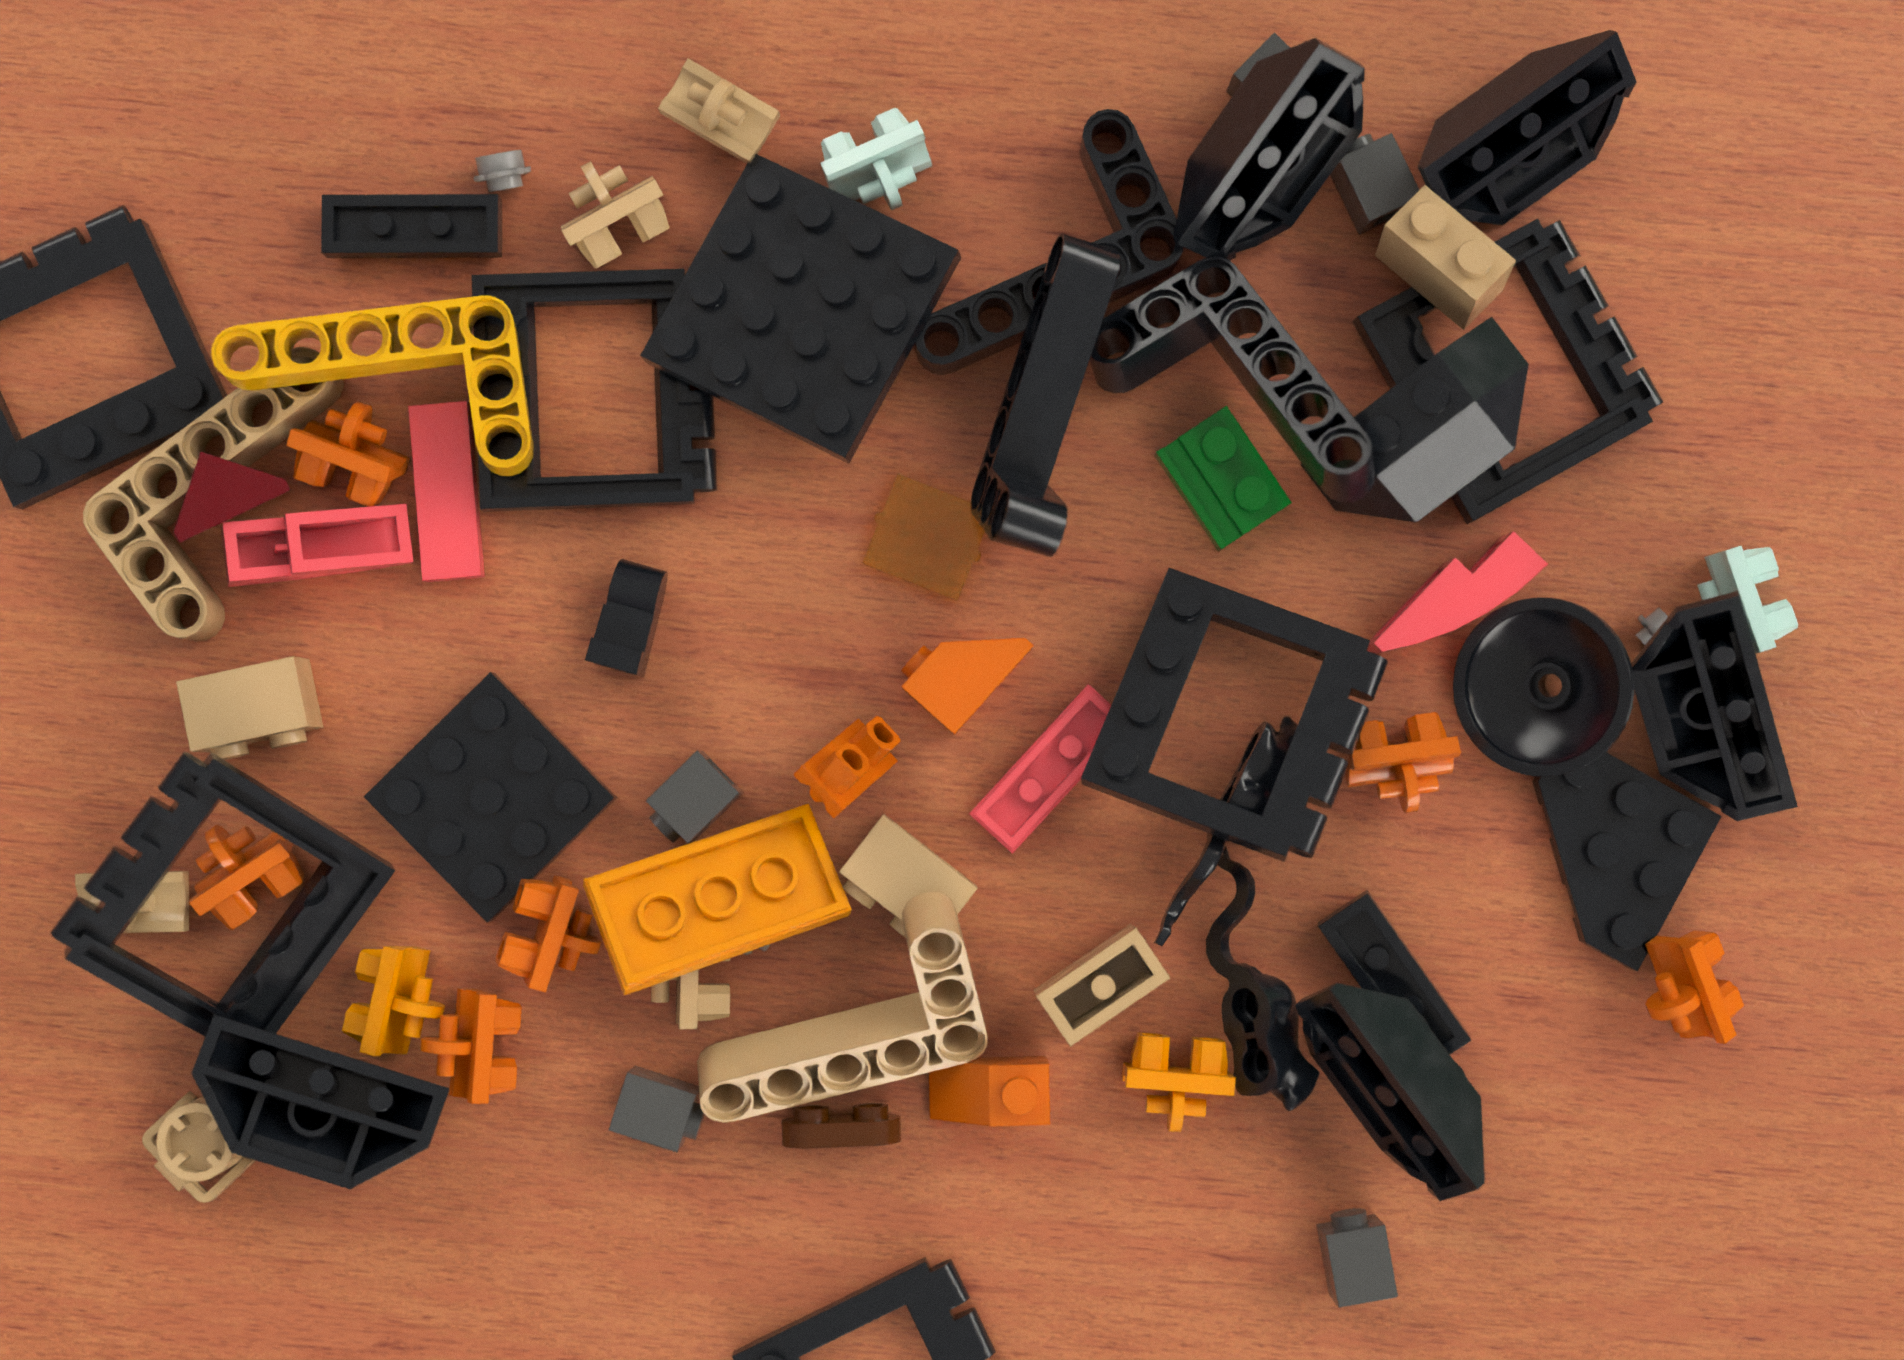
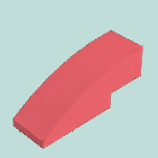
M407 504L287 513L281 518L223 522L221 527L228 587L324 577L413 563Z
M1514 531L1500 537L1469 570L1457 558L1446 561L1370 639L1367 651L1378 654L1400 649L1454 631L1490 612L1517 593L1544 569L1548 563Z

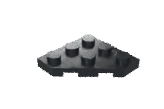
M1606 752L1599 759L1584 768L1558 776H1535L1532 782L1538 802L1544 809L1552 837L1549 840L1562 884H1565L1575 915L1573 921L1579 941L1623 966L1638 971L1648 953L1645 944L1658 935L1722 816Z

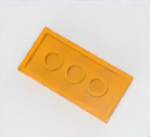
M809 804L583 879L585 893L624 996L848 917L852 911Z

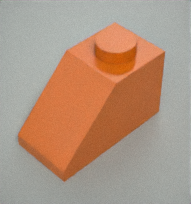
M1026 638L941 642L933 651L923 645L902 668L901 672L908 679L901 688L950 733L955 735L1031 651L1034 645Z
M978 1057L968 1063L929 1072L930 1119L982 1126L1050 1125V1081L1047 1057Z

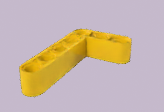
M481 295L235 325L219 333L212 344L211 357L215 367L232 385L242 390L253 391L464 364L475 442L483 463L495 474L514 476L523 472L533 458L534 446L517 330L509 307L502 300L494 296ZM485 316H495L504 323L501 335L491 341H482L475 338L472 334L475 322ZM434 323L444 329L440 343L429 349L415 346L412 343V336L415 330L423 324ZM367 330L376 331L383 336L382 345L374 354L359 356L352 352V343L361 332ZM305 338L319 340L321 342V351L315 360L306 364H298L292 361V349L297 342ZM246 345L258 348L259 359L255 366L243 372L232 370L230 365L231 357L238 348ZM503 374L513 381V388L510 394L500 400L485 398L480 393L483 381L488 376ZM502 432H511L518 435L522 440L518 454L507 460L497 459L489 453V444L492 438Z

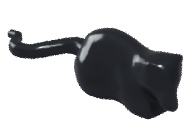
M1286 716L1282 719L1280 731L1278 732L1268 722H1263L1255 730L1239 766L1220 800L1262 816L1298 726L1290 717ZM1207 833V842L1195 866L1184 878L1173 895L1162 918L1160 931L1154 943L1159 946L1164 945L1171 934V927L1181 915L1188 900L1217 867L1223 855L1225 843L1228 840Z
M1225 846L1218 866L1230 872L1234 877L1236 895L1229 906L1212 924L1206 938V954L1216 972L1229 981V988L1222 1000V1020L1224 1033L1233 1049L1235 1088L1243 1096H1260L1271 1092L1282 1101L1287 1111H1292L1309 1097L1320 1074L1303 1057L1299 1049V1015L1295 1005L1297 1003L1292 990L1284 981L1277 977L1263 974L1251 965L1237 963L1231 955L1229 947L1230 933L1252 907L1256 889L1255 880L1251 872L1240 863L1231 860Z

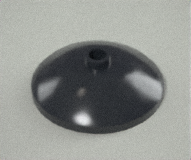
M1529 598L1512 602L1495 610L1485 617L1469 634L1457 658L1453 678V694L1457 714L1464 730L1477 748L1488 758L1500 766L1520 774L1542 777L1558 776L1579 770L1603 756L1618 740L1625 729L1632 710L1634 676L1631 662L1623 643L1615 631L1597 614L1584 606L1563 599ZM1550 674L1558 676L1562 683V689L1557 696L1549 694L1545 689V680Z

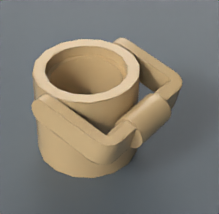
M191 1091L184 1095L145 1132L142 1139L144 1147L158 1160L154 1167L179 1192L185 1188L197 1201L203 1203L215 1200L255 1162L253 1159L231 1153L204 1097L197 1098ZM233 1167L209 1191L199 1182L209 1180Z

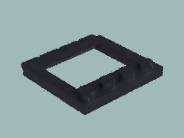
M124 205L85 222L92 239L88 243H86L78 228L74 227L33 246L32 251L38 262L36 267H33L24 252L0 261V321L128 262L176 368L23 439L0 391V479L15 508L23 510L160 446L227 396L148 223L142 219L134 221Z
M1536 219L1495 241V243L1516 260L1514 266H1516L1600 416L1595 418L1593 422L1519 463L1512 464L1506 470H1503L1498 461L1454 494L1451 498L1466 524L1477 520L1650 424L1653 420L1648 411L1663 403L1644 367L1628 376L1622 368V365L1638 356L1616 317L1614 316L1599 325L1593 315L1604 310L1609 305L1587 266L1571 274L1568 273L1564 266L1578 258L1580 254L1560 220L1543 229L1539 220ZM1413 287L1364 312L1352 321L1390 389L1435 355L1433 348L1422 331L1423 326L1419 318L1437 309V307Z
M685 269L472 275V297L481 295L494 296L502 300L509 307L513 316L518 336L534 446L533 458L529 466L523 472L514 476H500L491 472L483 463L478 452L480 509L483 512L695 504L694 492L717 491L716 450L712 448L692 449L693 440L715 439L713 396L702 390H690V384L654 367L658 473L541 477L535 307L652 303V326L654 331L683 280ZM495 316L480 318L473 326L474 337L482 341L496 339L504 329L503 321ZM503 374L490 375L483 381L480 393L490 400L503 399L510 394L513 388V381ZM511 432L499 433L492 438L489 444V453L497 459L507 460L513 458L518 454L522 440L518 435Z
M1169 568L1084 769L1081 783L1089 788L1285 862L1288 852L1312 858L1327 817L1306 806L1309 802L1323 808H1332L1347 770L1348 762L1327 752L1330 748L1340 753L1353 754L1369 713V708L1348 698L1351 695L1365 701H1373L1388 661L1377 654L1367 651L1370 640ZM1210 621L1323 661L1262 816L1148 773Z
M183 752L158 786L160 791L175 800L170 807L155 797L149 798L121 836L125 843L138 850V852L133 856L114 846L84 886V889L90 895L101 902L96 906L82 897H76L50 933L56 940L67 946L64 950L66 960L203 1036H206L214 1015L276 1034L391 878L395 869L390 862L212 752L204 762L187 752ZM223 800L320 859L322 863L218 1003L117 946L115 943L218 803Z
M926 1257L735 1350L732 1358L733 1360H800V1356L904 1305H907L932 1360H985L992 1356L996 1350L975 1308L967 1309L955 1316L951 1309L961 1305L970 1298L952 1259L930 1267Z

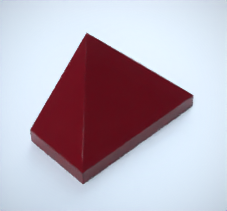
M201 451L173 533L177 541L181 543L290 491V488L283 478Z

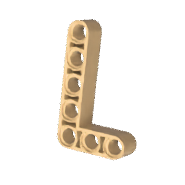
M296 347L292 349L291 358L292 361L298 364H306L315 360L319 352L307 347ZM343 379L319 382L314 389L306 392H301L299 385L254 391L237 388L95 493L86 503L83 511V523L88 533L156 625L165 634L191 641H206L214 637L222 629L225 621V609L221 600L167 529V527L177 521L200 452H205L207 443L212 438L222 435L225 440V450L220 458L247 467L251 466L286 440L292 428H302L333 405L343 390ZM265 400H271L273 404L271 419L267 424L255 427L252 422L254 408ZM174 470L177 475L176 489L170 496L161 498L158 492L159 480L166 472ZM125 505L129 511V522L123 531L115 534L111 527L112 515L119 507ZM160 552L164 558V570L157 579L150 581L145 569L147 560L153 554ZM194 598L200 607V615L197 622L186 629L180 620V611L186 601Z
M924 892L909 900L902 911L905 936L919 992L718 1042L703 1050L697 1060L700 1108L705 1116L713 1121L723 1123L734 1122L968 1063L984 1053L988 1045V1035L957 911L952 900L942 893Z

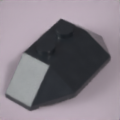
M1608 30L1529 53L1436 119L1418 164V169L1426 186L1468 221L1504 225L1594 161L1617 120L1624 97L1629 98L1637 83L1618 33Z
M1317 38L1257 61L1187 161L1173 236L1176 243L1206 258L1219 256L1232 260L1236 258L1237 252L1258 246L1291 228L1362 132V82H1364L1365 68L1362 64Z
M1490 317L1439 351L1354 417L1368 435L1372 444L1375 472L1371 491L1362 499L1354 502H1339L1331 499L1322 491L1302 463L1300 465L1335 511L1418 522L1515 449L1529 364L1493 317ZM1342 460L1333 466L1345 469L1356 465L1358 462Z
M1738 591L1675 607L1631 662L1634 690L1660 775L1696 797L1720 808L1722 813L1736 821L1798 807Z
M1335 983L1302 998L1295 1005L1298 1015L1303 1019V1032L1311 1056L1381 1151L1410 1176L1426 1183L1428 1191L1439 1201L1476 1191L1485 1183L1481 1096L1469 1082L1463 1069L1452 1059L1430 1029L1425 1018L1418 1013L1409 999Z
M214 1015L191 1073L231 1153L350 1190L428 1149L450 1090L434 1083Z

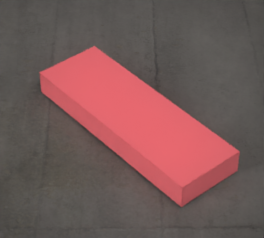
M459 401L408 406L422 581L437 582L485 577L470 403Z
M1088 684L969 813L1012 854L1081 780L1111 704Z

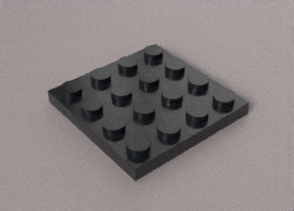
M756 154L751 163H747L640 356L646 363L849 464L960 262L961 255L958 249Z

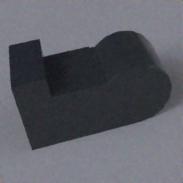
M625 559L619 560L610 583L606 605L603 604L594 638L591 637L585 657L586 661L644 677L666 591L667 571Z

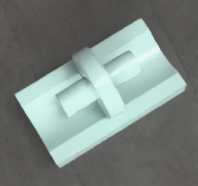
M897 108L877 115L871 122L876 138L857 147L849 132L841 131L822 140L821 146L825 161L820 164L830 189L853 200L861 198L863 204L884 196L891 210L903 206L898 189L917 181L915 174L931 167L932 162L925 144V135L918 120L909 123Z
M1738 546L1705 557L1712 580L1697 585L1702 600L1738 591L1756 653L1777 647L1774 640L1780 639L1798 628V622L1792 605L1787 599L1762 606L1755 584L1779 577V567L1773 550L1770 547L1743 551L1742 546Z

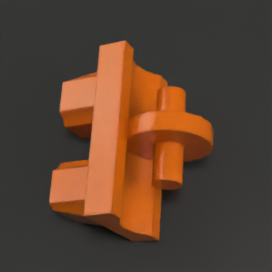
M361 401L354 403L347 414L330 409L326 415L325 424L312 420L308 422L303 430L292 428L286 446L297 450L294 479L312 486L325 487L331 484L336 465L352 471L345 496L349 500L367 507L376 506L383 501L392 480L406 474L410 457L381 446L385 441L387 430L371 424L372 406Z
M1436 712L1417 714L1407 718L1404 728L1408 743L1388 745L1384 722L1378 720L1365 721L1354 752L1348 758V767L1345 772L1347 786L1376 784L1379 800L1398 797L1404 813L1417 812L1420 805L1419 794L1438 792L1439 784L1436 775L1452 773L1454 770V757H1459L1461 754L1458 736L1447 737L1440 717Z
M877 715L866 725L858 718L806 761L793 775L800 783L810 786L809 793L811 798L815 802H823L826 811L834 819L898 762L891 754V751L901 742L900 737Z
M215 825L205 832V839L210 850L196 858V863L204 873L209 872L219 864L222 866L195 883L194 888L197 895L190 899L189 904L199 916L210 910L227 928L234 930L249 920L258 910L259 905L245 889V886L260 877L274 896L280 898L303 883L304 872L296 856L292 853L293 843L273 831L242 852L243 848L256 840L252 830L248 826H244L230 835L222 826Z
M554 875L552 883L543 880H520L514 899L513 911L540 920L533 939L505 932L502 936L495 961L499 967L515 975L522 976L530 989L546 993L561 946H564L558 966L570 971H575L581 952L598 954L602 941L587 934L593 914L576 909L570 929L567 928L579 892L577 887L571 885L572 880Z
M1693 930L1680 938L1655 936L1645 945L1657 974L1654 979L1659 990L1646 1000L1645 1005L1650 1017L1657 1021L1670 1020L1674 1032L1679 1033L1681 1038L1710 1037L1721 1044H1726L1737 1034L1731 1018L1744 1007V1003L1736 986L1729 980L1716 979L1713 973L1712 966L1722 960V956L1725 954L1719 936L1714 932Z
M457 988L455 1015H440L439 1036L422 1037L420 1043V1051L437 1054L436 1075L450 1077V1096L465 1098L470 1104H489V1095L512 1091L516 1088L517 1065L515 1058L492 1056L494 1035H517L521 1026V1004L497 998L495 994L475 988Z

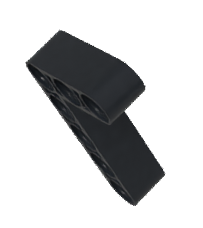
M1106 109L1096 112L1086 122L1079 153L1082 164L1114 232L1092 243L1119 251L1120 253L1118 278L1109 303L1169 276L1177 266L1184 247L1178 245L1173 238L1177 219L1134 124L1122 112ZM1100 133H1112L1119 138L1123 148L1117 153L1105 154L1095 148L1092 139ZM1125 185L1137 186L1144 192L1147 201L1139 207H1127L1117 198L1116 190ZM1150 237L1160 238L1169 246L1171 255L1161 261L1150 260L1141 251L1140 242ZM1047 263L931 313L915 342L917 359L923 368L934 374L944 375L953 373L1020 343L1034 303L1032 293L1039 287ZM988 308H1001L1008 313L1012 323L1002 332H989L979 323L978 318L981 313ZM938 331H946L954 335L958 341L956 350L948 356L940 357L933 355L925 347V341L931 334Z
M1063 233L1057 237L1051 249L972 492L971 513L992 541L1052 557L1056 553L1061 543L1067 522V506L1048 485L1117 279L1120 266L1119 251Z
M1219 256L1199 260L1103 318L1090 357V364L1097 384L1105 391L1125 393L1133 390L1211 342L1327 496L1339 502H1354L1362 499L1371 491L1375 472L1372 444L1368 435L1236 265L1230 260ZM1214 293H1224L1217 297H1208ZM1165 323H1174L1166 328H1157ZM1246 333L1256 334L1255 336L1246 339L1238 338L1239 336ZM1115 353H1124L1122 356L1118 358L1107 359L1110 355H1113ZM1278 374L1289 375L1288 378L1281 381L1269 380ZM1318 416L1323 418L1315 424L1300 423L1308 417ZM1342 460L1358 462L1356 465L1345 469L1333 466Z

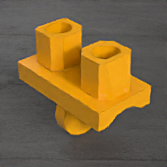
M383 946V949H362L359 952L355 973L358 980L374 984L370 1004L364 1002L352 1003L346 1010L342 1027L344 1034L361 1042L359 1052L371 1056H381L383 1053L407 1054L411 1037L420 1038L424 1018L440 1019V1015H443L445 1005L429 1000L433 979L425 977L431 950L417 946Z
M1137 1032L1131 1052V1062H1123L1122 1081H1125L1127 1088L1169 1091L1168 1096L1147 1095L1145 1105L1147 1113L1167 1114L1168 1132H1181L1184 1116L1205 1117L1206 1099L1185 1098V1092L1234 1096L1235 1077L1228 1071L1226 1043L1223 1039L1192 1037L1190 1067L1168 1066L1170 1037L1168 1035Z

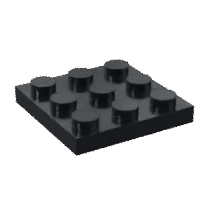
M492 672L468 693L364 796L487 923L492 922L515 899L521 879L534 880L617 798L546 724Z

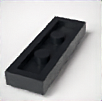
M498 194L322 195L321 253L327 258H502V199Z
M1368 890L1318 922V927L1361 988L1409 999L1418 1013L1425 1018L1430 1029L1449 1055L1471 1041L1467 1030Z

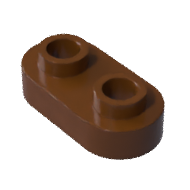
M883 1103L854 1105L853 1114L829 1115L828 1106H799L793 1108L792 1118L782 1120V1146L788 1148L881 1146L901 1142V1116L889 1114L888 1104Z

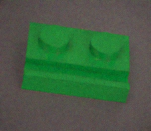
M1227 406L1178 437L1166 447L1158 450L1154 455L1218 552L1292 503Z

